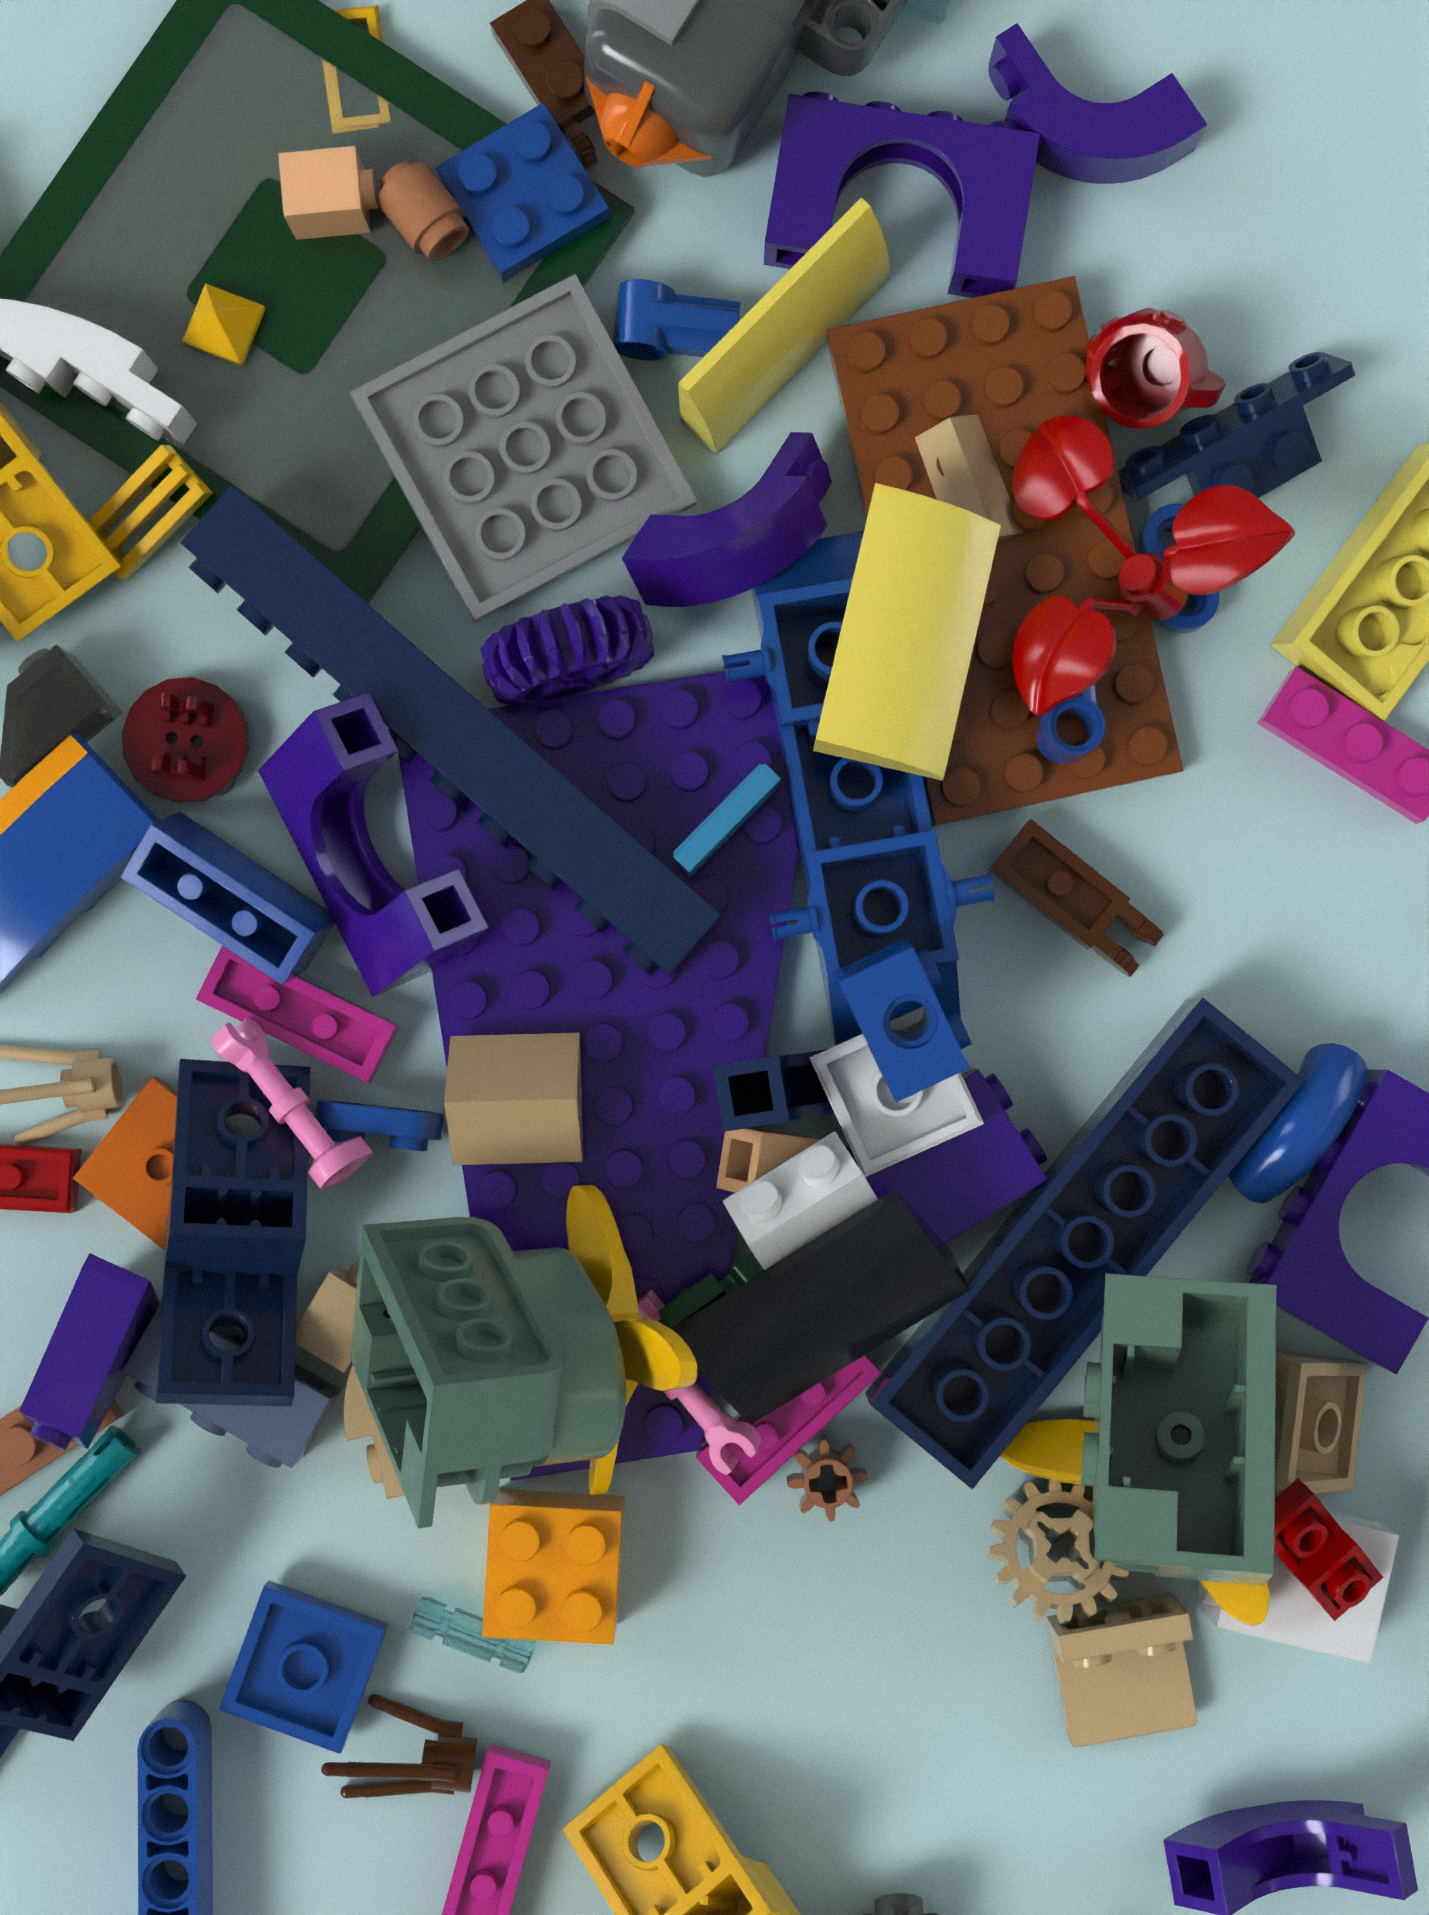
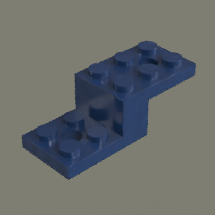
M180 1059L155 1403L292 1407L295 1388L297 1278L306 1242L308 1151L288 1124H279L269 1112L272 1103L249 1073L241 1071L235 1064L226 1061ZM275 1065L293 1089L300 1087L307 1097L310 1098V1067ZM243 1114L255 1119L260 1129L250 1136H237L228 1131L224 1122L231 1116ZM230 1324L240 1328L244 1332L247 1341L236 1350L225 1351L212 1343L209 1333L217 1326Z
M73 1528L20 1607L16 1609L0 1604V1758L20 1729L70 1741L75 1740L185 1579L186 1575L176 1561ZM106 1599L104 1605L98 1611L88 1612L80 1617L81 1612L89 1604L96 1600Z

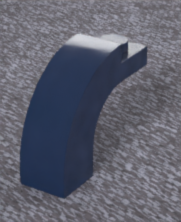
M825 1050L775 1055L713 1065L723 1132L835 1114L810 1060V1057Z

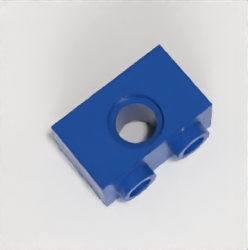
M904 938L833 972L895 1102L901 1101L969 1069L961 1049L972 1045V1042L956 1009L954 1008L944 1013L934 989L944 985V982L927 948L916 953L913 946ZM905 1001H915L922 1004L923 1018L916 1028L907 1032H900L890 1027V1015L898 1004Z

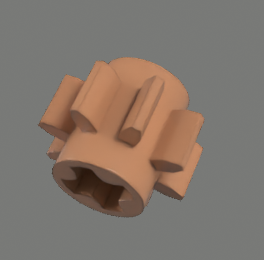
M820 1435L818 1441L819 1449L814 1450L810 1454L803 1449L795 1453L798 1463L802 1465V1473H792L786 1476L788 1487L805 1489V1494L801 1497L799 1503L800 1511L806 1513L815 1504L818 1507L825 1508L826 1516L830 1522L835 1519V1508L845 1502L854 1508L860 1506L858 1497L852 1491L853 1483L866 1481L868 1474L866 1469L861 1467L849 1468L848 1463L855 1453L854 1446L851 1443L844 1445L838 1452L829 1448L825 1435ZM826 1464L833 1466L836 1475L844 1476L835 1478L833 1489L829 1491L821 1490L819 1481L814 1480L820 1477V1466Z

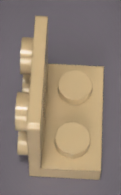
M1173 1594L1096 1607L1097 1614L1088 1620L1079 1610L1073 1611L1071 1621L1067 1625H1060L1057 1615L1046 1616L1067 1733L1072 1746H1088L1193 1727L1197 1724L1198 1718L1183 1641L1193 1640L1189 1613Z

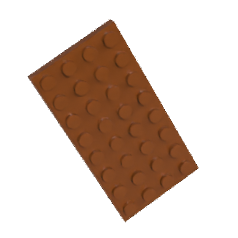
M1075 276L827 329L826 339L866 520L875 483L937 500L915 437L950 417L978 414L1012 503L1011 513L1013 520L1023 531L1021 534L997 542L944 779L942 781L923 776L933 827L1184 771L1151 620L1143 612L1139 611L1135 617H1129L1124 612L1097 610L1112 622L1116 632L1117 648L1109 668L1095 683L1097 706L1102 711L1106 722L1105 734L1100 744L1078 762L1069 765L1056 764L1046 759L1040 752L1036 742V729L1039 725V717L1028 708L1015 682L1012 660L1015 637L1021 623L1035 606L1052 596H1064L1071 600L1078 608L1088 597L1121 600L1125 598L1119 588V573L1126 559L1085 514L1077 502L1068 513L1060 518L1040 520L1032 518L1025 513L1016 503L1012 492L1013 470L1018 457L1032 432L1037 430L1043 422L1063 415L1081 417L1098 426L1111 442L1106 415L1095 400L1086 377L1084 362H1086L1088 354L1085 349L1089 342ZM937 457V469L940 472V474L944 476L939 459ZM1115 460V470L1109 481L1097 490L1087 493V495L1135 550ZM1060 717L1057 719L1056 731L1059 738L1068 745H1082L1084 731L1080 723L1071 717Z

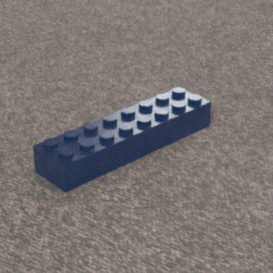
M1205 998L1186 999L1045 1171L1044 1174L1048 1180L1027 1193L962 1273L970 1291L927 1316L866 1390L865 1395L869 1404L963 1483L973 1489L1101 1332L1104 1315L1105 1273L1147 1276L1305 1080Z

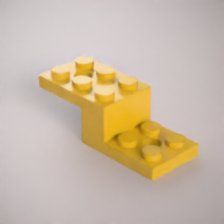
M0 400V622L18 642L121 567V563L38 459L43 455ZM19 533L37 535L46 546L47 556L45 562L34 569H26L17 565L9 554V543L13 536Z
M663 1744L655 1748L562 1829L615 1915H801L767 1863L741 1856L671 1748ZM657 1823L664 1833L665 1844L661 1854L655 1860L645 1862L638 1852V1838L641 1831L647 1825Z

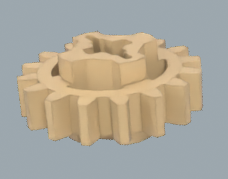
M1049 1479L1045 1493L1041 1494L1032 1482H1028L1022 1488L1025 1502L1023 1505L1011 1497H1008L1002 1505L1005 1514L1011 1519L1010 1522L994 1519L989 1531L1003 1539V1542L991 1546L987 1551V1558L1003 1561L1004 1568L996 1574L993 1580L996 1585L1012 1582L1016 1587V1591L1010 1600V1604L1013 1607L1020 1605L1026 1599L1034 1602V1620L1040 1621L1048 1609L1051 1608L1056 1609L1060 1625H1067L1071 1621L1074 1607H1077L1080 1613L1088 1620L1097 1614L1096 1603L1093 1597L1096 1596L1101 1601L1110 1604L1118 1596L1114 1587L1108 1582L1109 1579L1124 1581L1129 1575V1571L1114 1567L1107 1561H1101L1099 1567V1562L1094 1560V1557L1090 1554L1088 1534L1092 1529L1094 1530L1093 1501L1090 1502L1083 1498L1085 1492L1084 1485L1075 1484L1069 1493L1062 1492L1061 1483ZM1048 1508H1060L1074 1512L1071 1518H1049L1043 1511H1038ZM1018 1533L1021 1535L1020 1539L1029 1548L1030 1566L1025 1572L1017 1556L1016 1541ZM1060 1538H1063L1071 1545L1066 1554L1068 1558L1063 1557L1055 1563L1046 1554L1051 1548L1050 1542L1054 1544ZM1067 1581L1075 1589L1079 1587L1081 1590L1064 1594L1047 1591L1043 1587L1047 1582Z

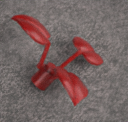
M1063 415L1043 422L1028 438L1014 467L1012 492L1015 501L1025 513L1032 518L1040 520L1060 518L1068 513L1077 502L1085 514L1125 557L1126 561L1119 573V588L1125 598L1121 600L1088 597L1078 608L1071 600L1064 596H1052L1035 606L1025 617L1015 637L1012 660L1015 682L1028 708L1032 713L1042 718L1057 705L1083 693L1093 686L1107 671L1114 659L1117 648L1116 632L1109 618L1097 610L1124 612L1129 617H1135L1141 611L1150 619L1157 621L1172 618L1184 607L1188 593L1192 595H1207L1222 591L1248 577L1269 562L1294 537L1295 531L1291 525L1269 509L1251 492L1238 486L1220 485L1208 488L1195 495L1178 512L1172 526L1173 537L1177 545L1170 546L1164 551L1165 561L1154 553L1139 554L1087 495V493L1095 491L1106 484L1114 473L1115 454L1109 438L1098 426L1081 417Z

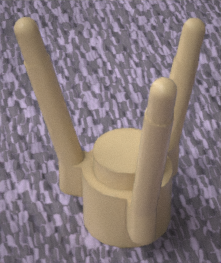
M0 1044L1 1059L72 1065V1069L61 1070L60 1082L0 1090V1105L62 1096L66 1108L77 1107L78 1109L17 1133L14 1136V1142L17 1145H24L34 1140L42 1139L87 1121L108 1119V1108L121 1106L122 1082L119 1066L114 1057L102 1058L100 1049L76 1052Z

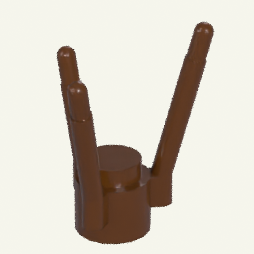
M373 1694L368 1698V1704L371 1707L438 1734V1741L425 1739L421 1763L327 1762L321 1768V1772L325 1776L402 1779L345 1785L340 1790L343 1798H370L420 1793L454 1795V1791L470 1793L478 1738L462 1737L464 1722L441 1720L397 1701Z

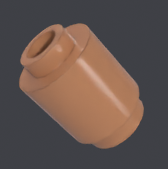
M403 161L394 165L384 174L379 184L381 191L377 198V204L417 254L424 253L430 261L435 262L444 259L460 247L469 234V227L463 221L465 212L425 162L410 164L408 161Z

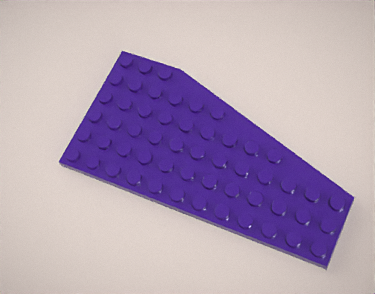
M725 671L541 700L520 706L510 705L488 709L721 915V920L671 976L660 967L652 976L645 972L622 951L630 940L613 925H610L602 934L574 909L582 898L570 887L562 882L555 891L525 866L533 857L528 850L515 839L505 848L477 823L485 812L468 797H465L459 805H456L428 780L436 772L433 766L419 754L409 763L398 753L418 885L459 869L489 927L431 969L446 1067L448 1066L451 1036L580 1033L583 1162L462 1165L470 1217L487 1220L496 1225L502 1231L512 1251L554 1247L569 1250L566 1209L570 1190L576 1185H594L603 1193L615 1219L624 1251L631 1265L637 1300L652 1289L665 1306L672 1302L683 1289L697 1284L712 1273L719 1282L730 1273L737 1226L722 1202L733 1195L734 1192L716 1188L725 1132L722 1130L713 1065L765 1057L784 938L777 939L776 941L773 940L771 929L787 925V923L770 925L769 913L789 910L799 850L771 689L765 675L727 683ZM759 764H767L781 778L780 787L690 878L674 862V850ZM661 1318L659 1322L667 1326L664 1320ZM697 1367V1371L700 1374L697 1382L710 1396L712 1384ZM638 1384L625 1408L624 1423L619 1437L615 1464L700 1451L704 1430L677 1397L670 1400L663 1391ZM590 1460L538 1467L533 1466L529 1475L512 1477L510 1480L514 1481L590 1468Z

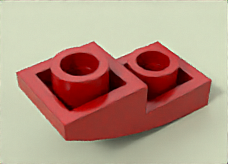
M1299 1478L1275 1498L1274 1553L1323 1610L1336 1621L1350 1607H1354L1362 1602L1370 1589L1384 1577L1359 1545L1338 1525L1316 1495Z

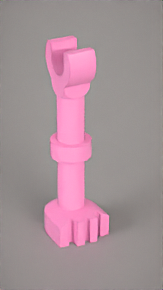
M251 1017L246 1018L236 1029L231 1023L225 1024L211 1039L214 1049L221 1057L235 1064L241 1071L249 1073L272 1103L269 1112L279 1124H288L314 1158L308 1174L321 1191L343 1183L373 1153L361 1136L337 1144L334 1143L307 1106L311 1101L300 1087L293 1089L269 1058V1049L266 1045L264 1031Z
M651 1289L637 1300L638 1309L643 1318L659 1321L662 1317L658 1311L665 1307V1304ZM697 1371L696 1381L690 1387L665 1390L663 1392L670 1400L677 1397L704 1430L706 1441L710 1445L709 1456L712 1464L719 1472L728 1475L739 1461L736 1455L729 1449L728 1443L738 1444L751 1458L758 1452L763 1442L759 1432L753 1426L746 1422L736 1421L732 1416L724 1414L697 1382V1379L700 1377Z

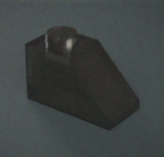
M57 644L50 650L43 648L27 657L18 668L20 675L7 685L0 755V778L7 786L12 788L70 734L78 733L88 742L123 713L77 657Z

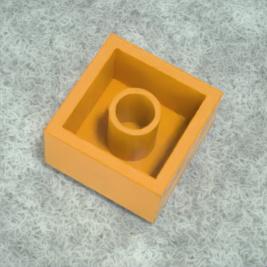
M498 1489L497 1498L493 1503H490L482 1637L614 1645L618 1624L625 1496L600 1494L591 1496L590 1494Z

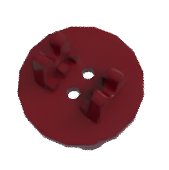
M194 677L167 679L145 690L129 709L122 729L123 757L134 779L153 795L176 803L204 802L214 796H222L229 792L234 786L236 778L243 770L250 749L248 724L240 704L217 685ZM177 734V742L170 744V735ZM202 737V745L195 747L194 739Z

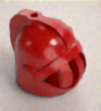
M1145 308L1125 317H1115L1100 326L1102 330L1100 334L1092 335L1085 349L1088 354L1086 362H1084L1088 385L1102 412L1116 423L1134 429L1153 428L1188 408H1210L1217 404L1226 383L1217 374L1208 370L1206 350L1202 341L1184 322L1185 319L1167 310Z

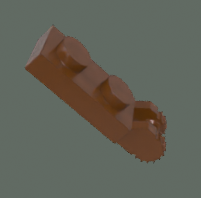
M526 0L490 22L492 35L537 106L544 102L585 169H588L598 163L593 143L584 134L579 123L592 115H595L596 118L597 116L585 95L584 55L549 0Z
M1031 818L988 869L989 872L1084 948H1092L1106 962L1129 977L1137 970L1139 964L1134 960V956L1130 952L1118 946L1103 934L1115 917L1135 937L1144 943L1156 946L1164 936V933L1158 926L1128 903L1131 898Z

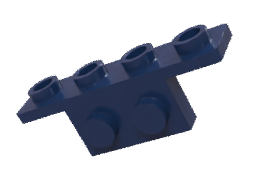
M1314 352L1296 359L1289 365V372L1270 383L1256 384L1242 390L1235 396V403L1214 415H1203L1190 420L1181 427L1180 435L1161 446L1146 447L1129 456L1125 462L1126 466L1118 470L1122 492L1139 500L1186 474L1194 496L1211 487L1231 485L1245 489L1257 498H1260L1322 462L1303 405L1355 376L1352 362L1324 352Z

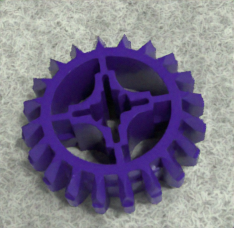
M605 595L592 600L585 598L579 602L564 603L553 609L541 610L538 614L522 617L514 624L503 626L499 632L491 634L480 648L484 662L481 666L489 688H492L497 702L520 706L541 700L576 695L603 685L613 684V681L619 678L630 676L633 671L642 669L655 655L652 644L653 633L648 616L644 615L638 600L622 595L616 597Z

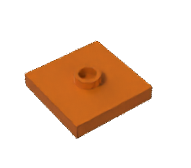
M151 1077L73 1179L165 1250L167 1215L172 1182L177 1092L158 1077Z

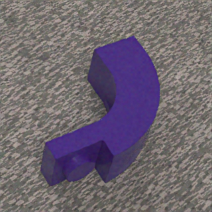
M1018 23L995 38L988 64L990 80L1000 97L1006 101L1012 99L1004 121L1021 125L1023 131L1040 133L1036 163L1058 175L1095 184H1115L1142 179L1166 169L1193 152L1207 127V123L1173 73L1127 100L1114 103L1091 102L1075 96L1057 82Z
M790 432L761 479L752 489L736 501L720 509L700 515L674 516L651 514L622 557L645 605L688 607L713 603L733 597L773 578L797 561L811 548L828 526L819 502L825 496L832 483L828 465L822 458L813 433Z
M1299 1800L1240 1808L1201 1819L1163 1839L1174 1905L1212 1914L1232 1915L1262 1896L1298 1887H1338L1399 1900H1405L1418 1891L1407 1824L1365 1816L1364 1807L1361 1803Z

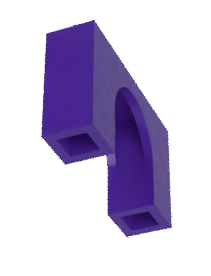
M813 91L805 93L803 96L789 94L765 237L763 265L791 269L833 226L838 200L854 178L875 166L901 163L921 168L933 175L942 183L953 200L958 226L947 294L974 298L1014 289L1017 283L1040 133L1023 131L1021 125L1010 121H996L989 125L965 122L960 116L946 111H934L927 115L902 112L896 105L882 101L869 102L865 106L839 102L835 96L825 92Z
M368 692L313 711L262 765L258 772L372 997L426 974L489 927L459 869L410 889H405L394 880L380 861L371 842L366 825L364 796L370 778L398 752V749Z
M1369 1069L1362 1095L1351 1119L1331 1148L1315 1164L1303 1187L1295 1186L1286 1196L1278 1213V1218L1283 1223L1271 1243L1265 1241L1257 1248L1248 1264L1247 1274L1251 1276L1249 1283L1277 1285V1308L1375 1365L1397 1375L1429 1318L1374 1287L1356 1273L1349 1264L1341 1246L1339 1218L1343 1203L1350 1190L1361 1178L1377 1168L1390 1164L1404 1163L1429 1176V1093L1389 1070Z

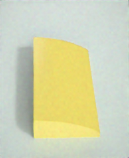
M862 197L678 383L680 421L715 455L827 343V329L844 326L889 280L890 260L886 242L871 206Z
M1429 443L1415 447L1270 644L1298 668L1382 721L1386 720L1429 661Z
M875 483L813 751L943 781L1001 528L1000 524L943 501Z

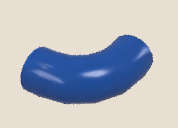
M1335 1043L1320 1044L1307 1052L1297 1074L1305 1080L1304 1083L1228 1175L1234 1187L1244 1197L1257 1203L1272 1201L1306 1175L1331 1148L1351 1119L1367 1079V1065L1357 1052Z

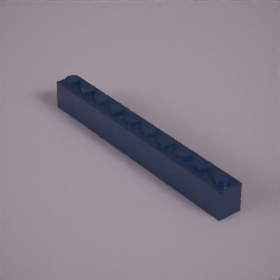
M231 485L180 542L196 557L188 568L216 593H219L228 585L244 600L236 610L265 636L275 627L292 642L284 653L311 677L314 678L323 669L340 684L332 694L336 699L341 702L369 692L385 725L388 727V731L398 749L397 753L409 763L419 754L433 766L436 772L428 779L456 805H459L465 797H468L485 812L477 821L482 828L505 848L514 839L533 855L525 866L554 891L562 882L570 887L582 898L574 909L602 934L610 925H613L630 940L622 951L650 976L659 967L671 976L721 920V915L235 486Z

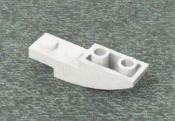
M0 299V356L10 361L6 368L10 375L37 393H40L43 387L47 385L66 398L72 387L76 386L87 396L105 407L113 398L130 410L126 419L153 439L159 441L165 432L184 445L197 426V423L181 404L150 385L159 368L142 348L116 333L78 316L46 306Z

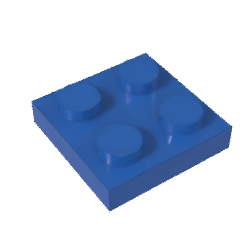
M544 102L435 167L442 184L464 210L466 223L503 282L610 218L608 205Z
M268 1580L263 1586L219 1710L341 1754L346 1745L389 1624Z

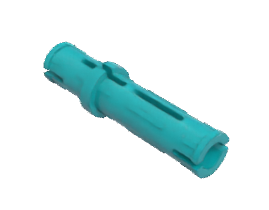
M110 1426L92 1448L27 1512L20 1511L10 1521L11 1529L0 1540V1596L8 1590L18 1579V1576L40 1555L41 1557H47L57 1547L56 1539L65 1531L67 1526L110 1485L123 1469L125 1470L141 1454L140 1449L134 1446L136 1443L124 1431L116 1426Z

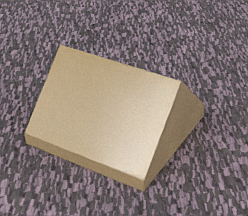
M978 414L950 417L915 437L937 500L963 508L1000 524L1001 528L997 542L1023 533L1013 520L1011 513L1012 503ZM937 457L939 459L944 476L941 475L937 469Z
M580 1033L450 1037L444 1106L453 1165L583 1162Z
M1276 1350L1275 1494L1280 1495L1297 1478L1314 1494L1353 1490L1368 1363Z

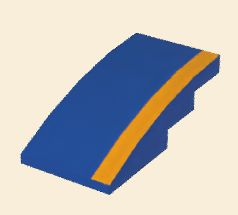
M78 733L70 734L0 799V993L28 961L41 957L78 914L91 910L122 875L149 826L159 821L155 814Z

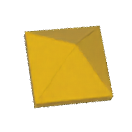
M205 283L182 342L184 345L243 367L266 308L264 305Z

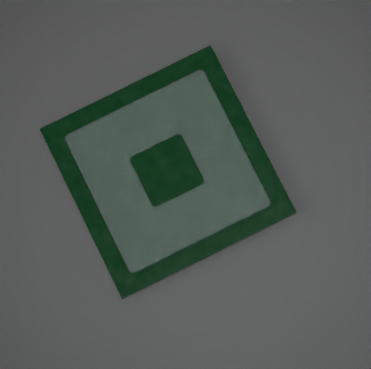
M176 0L1 253L0 299L46 306L78 316L108 329L142 348L159 368L150 385L181 404L196 421L197 425L184 445L165 432L160 440L157 441L126 419L130 409L113 398L105 407L87 396L76 386L72 387L66 398L47 385L43 387L40 393H37L6 371L10 361L0 356V387L131 475L160 445H171L213 492L192 514L194 517L201 520L229 487L233 485L369 604L421 528V524L354 404L350 391L574 274L577 275L584 288L635 213L633 206L593 181L609 207L610 218L504 282L470 228L467 238L459 248L444 259L432 262L424 253L417 254L380 207L379 209H369L371 233L296 240L283 214L278 153L355 146L364 169H374L378 193H380V181L384 174L394 165L403 161H408L410 164L425 162L438 177L436 166L505 126L506 123L319 0ZM205 283L264 305L266 308L243 367L184 345L182 342ZM168 467L150 487L155 489L172 469ZM183 483L168 499L176 504L190 489Z

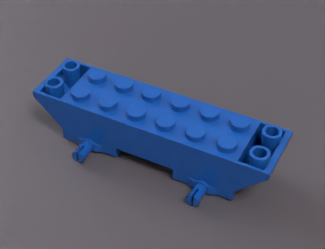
M864 531L817 539L811 548L788 568L768 581L752 588L761 638L760 650L727 656L722 655L727 683L765 675L766 681L770 685L808 895L807 907L769 913L770 925L797 922V924L772 928L774 941L812 933L817 945L835 1046L861 1035L862 1032L833 972L904 938L909 941L916 953L926 948L928 949L944 982V985L934 989L944 1013L955 1008L961 1018L957 972L959 955L953 928L957 907L995 901L994 888L971 893L967 891L991 886L993 881L990 873L955 881L951 880L949 873L941 862L936 830H932L923 776L813 751ZM915 1001L902 1002L893 1009L890 1021L923 1006Z

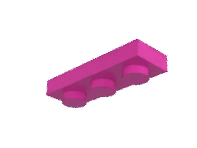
M1297 666L1290 670L1257 724L1414 823L1424 822L1429 815V750Z
M223 945L196 997V1000L241 1022L251 1017L260 1025L264 1033L366 1083H372L399 1028V1025L298 976L281 985Z
M865 1354L753 1424L747 1422L738 1413L734 1419L753 1426L759 1432L763 1444L758 1452L750 1458L741 1446L736 1443H728L729 1449L739 1460L728 1475L719 1472L712 1464L709 1456L710 1445L708 1442L700 1451L696 1452V1459L740 1506L881 1374V1371Z
M489 1744L442 1915L510 1914L550 1768V1760Z

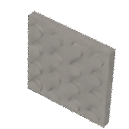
M576 274L350 391L354 404L474 623L635 538L651 514L676 516L697 503L693 491Z

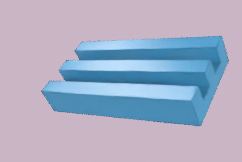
M759 764L674 850V862L691 878L780 787L781 778L767 764Z

